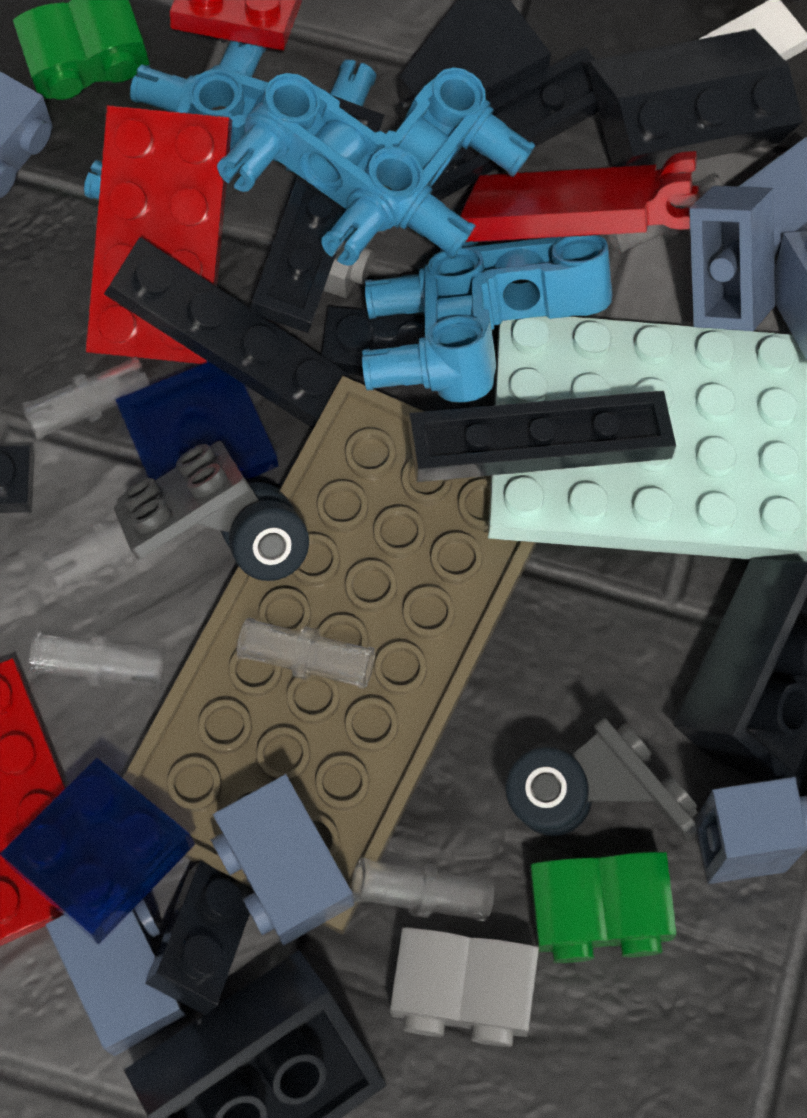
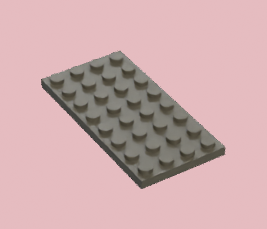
M345 376L341 377L280 489L307 528L309 549L305 560L291 575L275 581H262L252 578L238 566L103 813L108 820L193 862L198 863L202 861L251 888L242 869L229 875L210 839L221 834V831L213 814L286 774L353 893L355 906L322 924L342 935L538 543L488 539L491 476L417 482L408 423L409 413L424 411L377 390L367 391L365 385Z

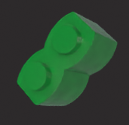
M71 0L68 3H52L28 10L13 19L36 91L44 99H70L94 82H124L137 74V69L141 64L150 65L129 0Z
M667 852L634 853L602 858L564 859L531 864L530 878L537 947H539L538 952H553L554 963L594 959L593 948L605 946H620L622 957L657 955L662 953L661 942L672 941L677 935Z

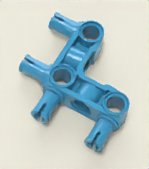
M230 40L219 65L212 67L202 74L190 75L187 79L151 69L149 66L141 64L137 69V75L140 77L134 76L131 83L130 98L134 102H142L169 112L229 117L233 121L231 151L245 135L246 118L262 100L269 83L252 78L267 47ZM345 60L340 66L339 75L330 95L363 106L371 86L375 83L376 73L370 66L361 62L355 75L353 71L356 67V61ZM218 106L226 107L221 110H211L212 108ZM95 160L91 170L97 173V175L88 172L84 184V194L87 198L99 200L102 161ZM286 167L287 171L293 172L288 167Z
M449 68L441 71L415 97L399 129L396 132L389 130L387 134L382 131L375 133L342 110L339 107V100L312 84L308 79L298 74L285 73L277 75L269 81L262 100L246 118L245 135L228 155L220 160L217 169L220 176L227 183L239 172L241 176L235 182L234 188L247 192L254 186L257 178L275 158L344 207L346 211L332 229L322 237L321 241L323 249L331 257L343 242L347 241L344 246L345 250L337 260L343 265H353L377 232L391 229L393 226L397 229L401 227L404 230L410 227L447 252L448 256L453 259L467 241L476 225L467 222L446 207L443 202L431 195L432 185L462 147L467 150L471 146L480 154L488 157L509 172L508 174L514 178L536 145L524 139L492 114L494 109L490 107L491 103L485 98V89L481 81L473 73L465 69Z
M599 235L541 238L477 246V242H465L453 259L440 248V252L429 260L428 265H425V268L419 269V274L389 279L365 280V297L369 319L379 316L424 312L425 338H419V344L377 350L364 349L362 351V367L366 389L369 391L374 390V388L424 384L425 389L431 388V391H437L439 396L451 402H469L485 396L492 389L496 370L492 336L494 325H500L502 321L542 316H547L549 319L587 316L599 313L611 304L613 295L608 243ZM519 279L529 280V282L523 284L512 283V281Z

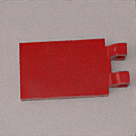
M685 151L674 154L667 159L660 170H657L656 165L517 173L514 178L509 174L480 175L460 215L467 222L476 225L466 242L646 233L648 225H665L671 229L679 230L690 229V208H676L671 203L676 206L691 207L699 200V186L692 185V172L696 170L697 153L696 151Z

